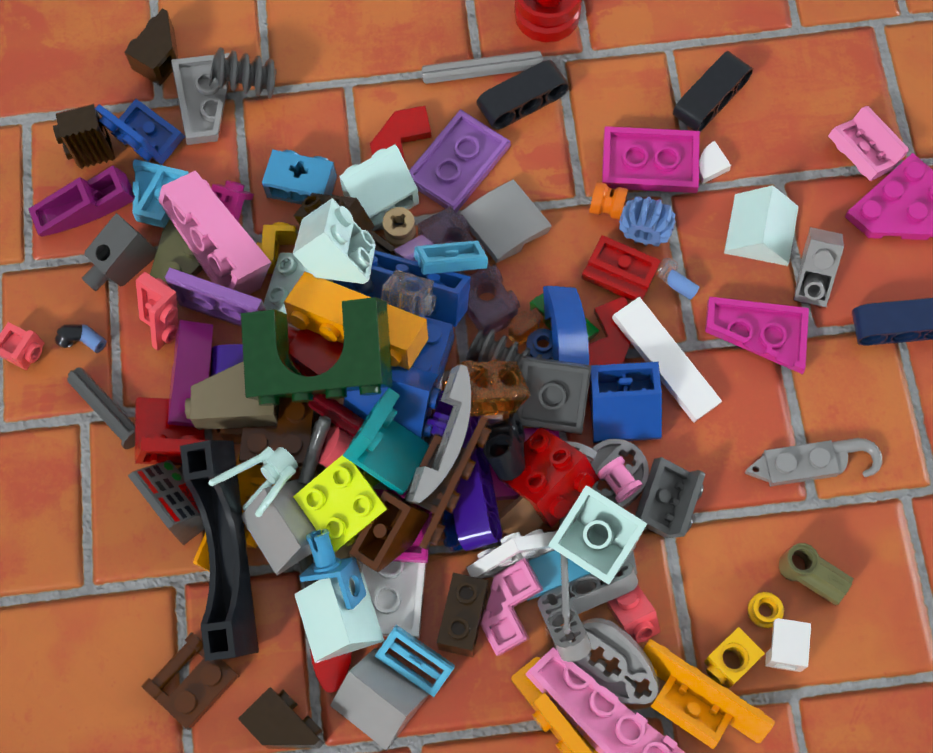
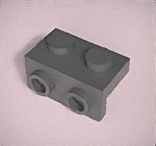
M662 457L655 458L635 516L647 523V529L665 538L684 537L692 526V514L697 500L703 493L705 473L700 470L689 472Z

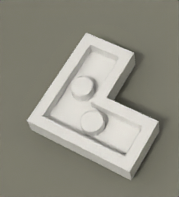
M538 529L525 536H521L520 532L507 535L500 540L501 546L480 552L477 555L479 560L466 567L471 577L480 579L494 577L497 573L523 558L531 560L554 550L548 545L557 531L544 533L543 529Z

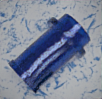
M446 511L440 523L446 526L443 532L445 536L443 540L444 546L448 547L451 552L462 550L463 548L456 532L454 515Z

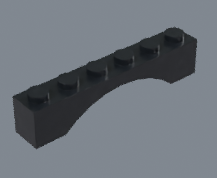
M207 440L181 445L184 482L199 509L209 550V593L206 610L201 622L205 661L235 658L258 653L259 647L244 523L241 517L242 506L238 474L214 486H210L208 483L210 479L237 466L234 441Z

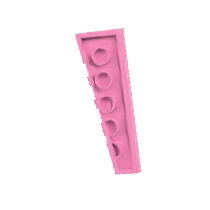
M554 647L525 674L542 693H546L561 714L598 753H685L677 746V742L668 735L663 736L647 723L648 720L638 712L636 714L618 701V697L596 683L594 678L573 662L562 660Z

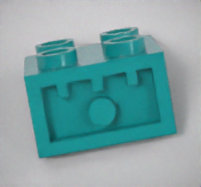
M388 387L369 412L343 456L398 494L403 495L413 480L416 469L420 466L429 448V444L393 420L398 412L393 407L400 395Z

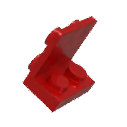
M138 397L135 401V464H158L171 460L174 465H182L180 446L207 441L205 440L204 430L169 425V399Z

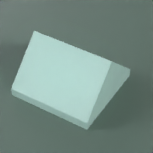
M773 185L735 194L724 254L788 266L799 206Z
M586 485L548 546L610 585L634 549L647 523Z
M361 573V577L366 590V596L354 609L348 610L346 608L337 578L318 580L294 594L315 663L384 642L363 573ZM351 577L349 581V588L351 594L354 595L355 583L353 578Z

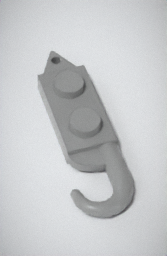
M864 438L834 442L830 440L764 450L762 457L747 468L745 474L769 482L770 487L837 477L847 467L848 453L864 451L869 453L873 460L872 466L863 471V476L869 477L880 470L882 466V453L874 442Z

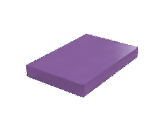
M460 109L411 167L409 172L419 192L455 215L511 147V141Z
M169 268L165 276L169 287L176 291L177 301L180 306L242 327L241 313L266 310L262 299Z

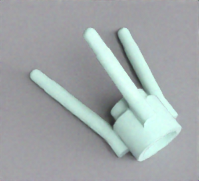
M268 446L259 455L210 479L208 483L210 486H214L263 462L264 466L260 470L267 480L242 507L245 511L264 488L275 484L255 512L256 517H261L287 480L296 473L298 464L286 449L278 447L273 451Z

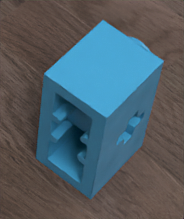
M272 149L262 185L267 198L302 205L304 199L310 196L311 193L332 195L337 174L334 162L329 161L327 158L321 156L312 158L299 155L292 150L278 151Z

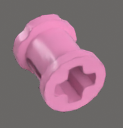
M621 456L609 462L597 473L599 479H604L616 494L615 500L618 503L631 497L643 485L640 480H635L624 466L625 460Z

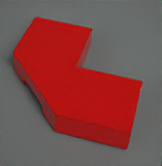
M426 106L395 111L371 141L372 155L380 149H387L395 144L405 161L402 143L432 138Z
M625 296L594 308V314L606 337L589 344V365L624 363L631 342L613 321L612 316L628 305Z

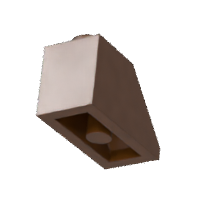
M383 491L380 497L387 510L360 532L349 552L351 556L375 572H380L413 545L430 515L418 506L405 502L406 499L387 491Z

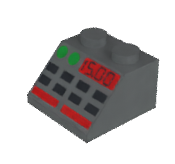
M167 460L133 471L128 475L163 523L183 545L205 529L196 502L184 482L182 466L177 469L171 460Z

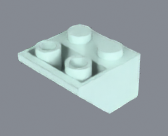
M395 144L387 149L378 150L370 159L359 165L350 166L339 176L344 197H353L359 200L375 226L373 230L383 225V217L390 209L403 207L409 210L419 204L418 188Z
M331 198L302 219L293 255L315 278L365 284L370 279L376 245L371 234L366 230H362L353 221V217L348 209L344 206H339Z

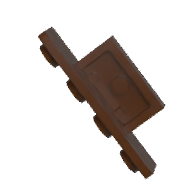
M481 416L466 449L461 447L452 468L440 485L426 499L417 503V505L435 513L419 547L428 549L430 544L437 546L446 527L440 524L445 512L453 513L461 496L460 493L456 492L461 479L468 481L476 465V461L471 458L477 446L482 449L484 448L492 429L487 428L489 423L487 418ZM434 435L419 467L426 466L432 468L442 437Z

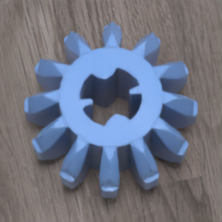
M635 196L634 200H628L623 207L619 220V229L624 233L625 238L633 239L634 243H643L645 246L648 244L659 246L660 243H667L672 235L676 214L671 211L670 205L662 204L661 199L653 200L649 196L643 199Z

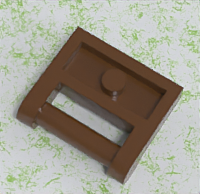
M193 632L185 639L187 643L152 680L148 678L142 685V688L187 730H190L239 677L222 659L205 661L203 641ZM198 652L204 659L169 696L162 689Z

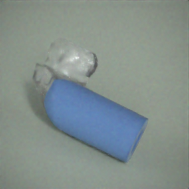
M671 258L663 259L658 267L657 276L673 290L691 300L698 292L699 286L677 272L678 264L675 260Z

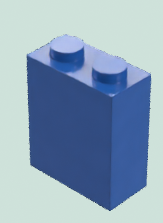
M391 366L393 387L389 388L400 395L393 407L398 411L393 420L422 440L425 437L431 438L432 434L430 432L432 427L426 425L428 419H432V409L437 408L440 400L441 389L436 388L439 375L414 367L407 370L400 366ZM388 387L381 388V394L364 396L360 395V390L347 391V397L344 398L343 406L365 420Z

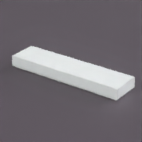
M640 297L612 316L613 321L646 362H659L661 382L693 423L722 402Z

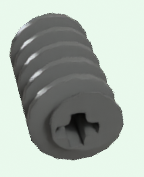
M218 48L212 62L209 86L216 78L220 89H223L225 83L230 81L231 91L235 92L238 85L242 84L243 92L247 94L251 86H254L256 96L259 97L263 89H267L268 99H271L276 79L274 61L269 58L263 66L261 57L256 56L253 62L250 63L248 53H244L238 61L237 53L234 50L225 58L224 49Z
M492 329L486 336L483 334V330H480L469 348L466 362L474 364L478 361V369L483 371L490 366L489 374L496 377L501 373L502 382L508 383L513 379V388L519 389L523 356L530 357L531 349L526 348L519 354L517 353L519 342L515 341L508 348L506 347V335L495 341L496 330ZM538 354L536 358H542V355Z

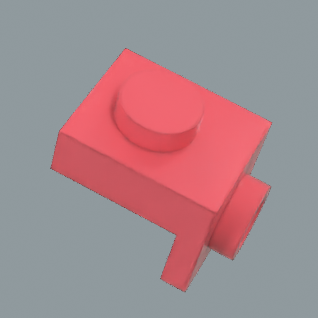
M8 322L0 333V357L27 371L31 363L36 362L40 357L45 343L36 332L32 330L25 331Z
M638 585L631 592L606 602L621 628L637 643L648 641L660 633L656 611Z

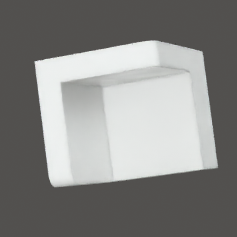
M775 619L773 622L771 648L766 652L765 667L802 672L806 669L809 661L811 623Z

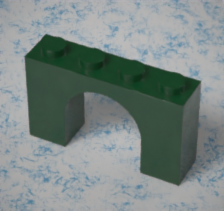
M377 297L342 301L344 330L342 353L338 361L328 371L317 376L308 377L303 375L292 362L289 352L287 314L275 309L241 313L246 398L258 400L260 406L279 405L280 398L292 397V402L313 401V395L325 394L326 399H340L347 397V391L360 390V395L364 396L381 394V388L393 387L387 302Z

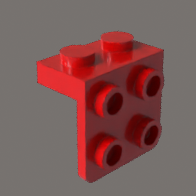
M545 428L537 429L524 442L526 465L522 474L508 481L498 478L530 501L541 520L551 528L573 507L585 486L587 485L592 488L599 480L585 454Z

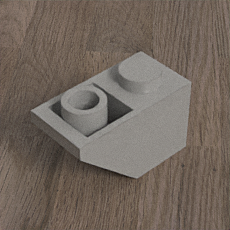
M810 227L801 257L794 293L795 301L827 307L844 249L843 234Z

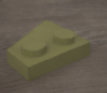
M169 219L167 225L163 228L150 275L155 279L160 278L166 282L165 276L169 268L196 277L203 268Z

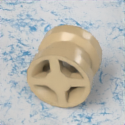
M395 207L385 213L382 222L384 235L391 245L399 247L415 238V220L413 214L408 209Z

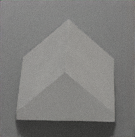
M298 479L284 484L261 517H256L255 512L273 486L264 488L241 515L242 521L277 576L312 554L306 536L316 531V529L293 498L297 492L305 487V485L298 483Z
M374 648L348 672L330 706L387 751L430 694L376 658L375 654L378 650Z

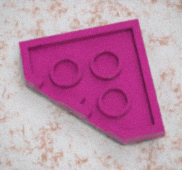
M912 153L849 209L845 218L868 238L882 239L883 236H901V239L928 240L929 237H933V170Z

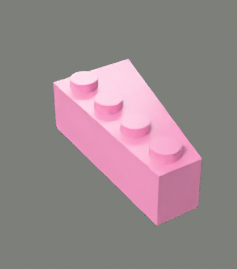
M195 170L163 185L158 201L211 282L247 295L259 290L271 265V261L215 195L209 183L202 179Z

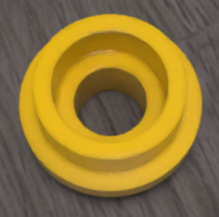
M761 592L750 600L748 615L751 621L758 627L772 628L775 619L783 618L784 606L776 595L769 592ZM761 605H766L771 609L769 617L760 614L759 607Z

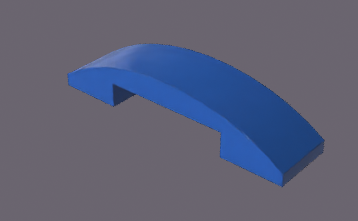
M544 286L545 320H551L553 360L589 365L587 326L577 289L573 287Z

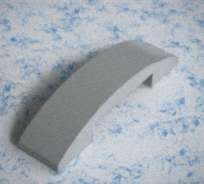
M462 364L451 369L440 400L452 405L453 408L432 468L426 466L417 467L405 502L417 504L426 499L444 480L459 455L467 432L471 410L470 377L467 366Z

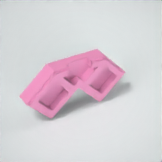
M526 558L494 575L490 597L486 610L483 612L480 625L496 656H500L530 639L514 607L543 591V588Z

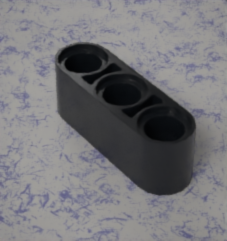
M726 51L679 100L673 110V115L694 131L701 132L743 88L751 77L753 68L731 52Z
M546 60L488 89L479 96L476 104L494 130H499L558 100L566 94L570 86L552 60Z

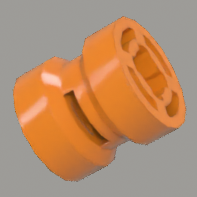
M597 182L589 213L596 215L607 213L611 218L620 220L626 203L628 189L622 187L612 189L605 183Z

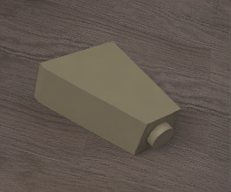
M244 361L192 385L191 398H186L185 400L186 418L192 421L197 430L277 426L279 405L260 406L258 400L246 398Z

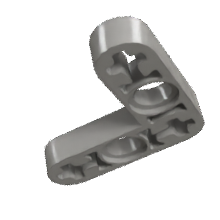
M625 561L610 585L591 573L569 582L570 634L563 633L562 586L544 593L537 602L539 610L562 660L567 662L581 660L592 649L591 642L578 614L625 595L637 587L638 578L630 562ZM575 639V641L572 643L568 642L569 640Z

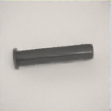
M78 367L75 370H71L68 373V383L122 440L121 446L124 449L134 447V423L83 368Z

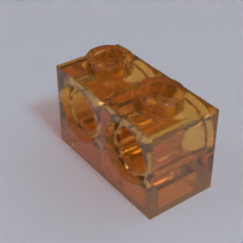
M495 359L489 362H473L472 360H467L458 364L467 366L471 385L470 417L515 413L531 396L516 361Z

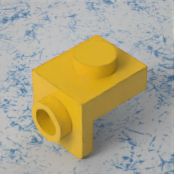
M285 222L263 225L262 242H257V245L271 261L267 274H273L280 245H295L298 236L296 226Z

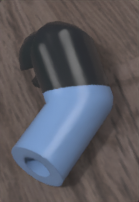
M85 324L63 325L57 330L58 334L55 337L57 345L62 348L71 347L73 341H81L95 353L102 351L107 343L102 336Z

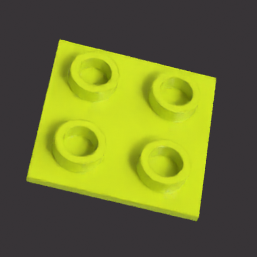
M343 455L293 496L316 530L321 529V532L323 529L329 530L334 553L345 544L347 547L354 544L358 538L357 534L387 510L359 468Z

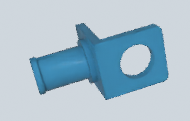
M320 529L309 533L306 539L309 542L314 563L299 575L300 581L337 578L346 608L348 610L354 609L366 596V590L356 558L340 559L335 556L328 529H323L322 532ZM351 577L353 578L355 583L354 595L351 594L349 588V581Z

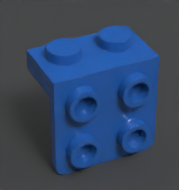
M137 99L132 102L120 118H117L100 104L95 108L102 116L99 122L110 130L111 134L124 145L128 144L134 148V151L147 162L154 159L162 165L185 138L181 131Z

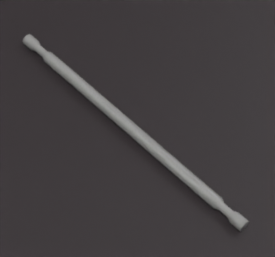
M566 515L559 520V527L566 518ZM560 554L562 612L564 618L563 633L570 634L568 558Z

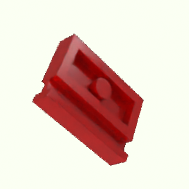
M601 235L585 270L582 272L581 279L619 296H625L628 300L634 301L638 297L643 300L660 267L661 260Z

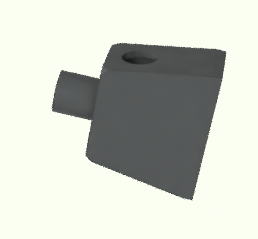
M116 213L85 250L84 255L94 266L82 279L95 291L109 278L120 287L124 286L154 260L157 249Z

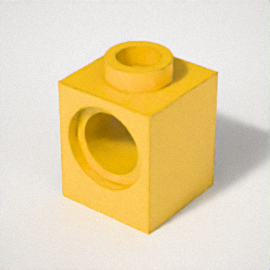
M738 627L705 659L704 663L708 666L706 672L714 681L720 685L725 684L730 688L765 653ZM723 653H735L740 660L739 668L731 669L727 667L723 662Z

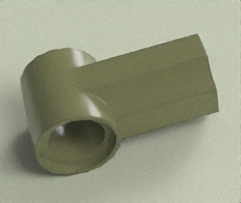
M806 543L792 546L779 560V570L786 579L800 582L834 605H838L849 591L854 579L819 557L817 551ZM793 555H797L804 560L805 570H800L794 566L792 562Z

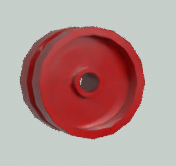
M515 0L514 13L516 24L521 32L532 40L544 43L560 41L570 36L577 28L581 15L582 0Z

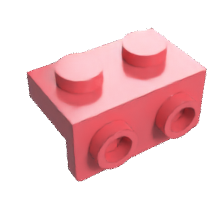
M144 272L136 279L139 319L150 326L152 347L159 351L166 343L169 344L176 338L178 329L176 291L171 289L165 281L160 278L155 279Z

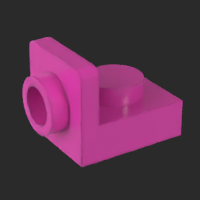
M226 180L225 185L212 184V191L239 222L244 200H252L254 194L244 191L245 185Z

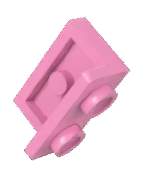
M869 106L861 108L854 119L834 127L828 135L836 144L837 149L844 153L857 167L858 171L866 176L869 181L892 171L909 151V148Z

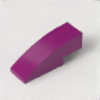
M112 165L88 181L81 177L77 178L28 210L38 235L43 237L66 231L106 216L133 202L135 196L127 175Z
M186 320L179 321L175 338L174 363L171 371L168 411L169 425L196 428L192 421L186 418L185 400L186 398H191L192 385L209 378L213 324Z

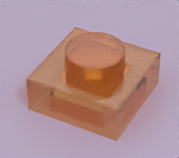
M537 308L528 313L523 311L511 320L508 327V338L512 343L517 341L521 345L527 341L528 336L533 331L543 329L544 317Z

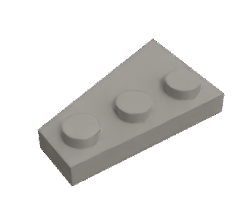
M225 53V58H227L230 53ZM214 55L171 60L187 145L215 142L219 138L229 81L225 83L223 89L219 88L216 78L209 86Z

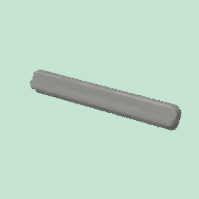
M537 50L424 65L421 70L424 83L429 84L519 72L543 62L541 52Z

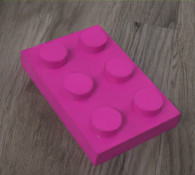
M605 126L602 183L607 184L612 189L622 187L628 190L697 193L699 188L700 131Z

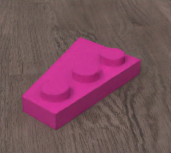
M709 296L705 332L800 374H803L805 371L809 308Z

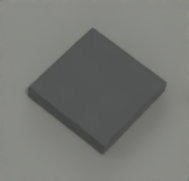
M523 356L516 413L522 425L582 434L592 365Z

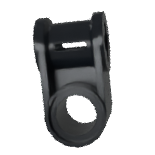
M511 413L507 419L488 423L487 428L492 429L483 448V453L498 478L505 481L513 480L521 475L526 465L523 425L517 413Z

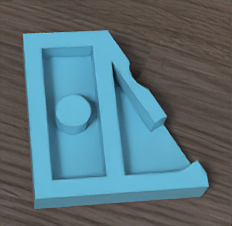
M134 159L135 182H133V194L135 199L133 200V216L137 222L165 228L170 218L158 201L161 187L189 174V172Z

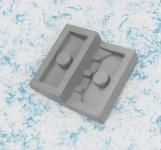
M514 179L480 197L462 210L458 216L496 263L521 252L524 244L547 234L552 226Z

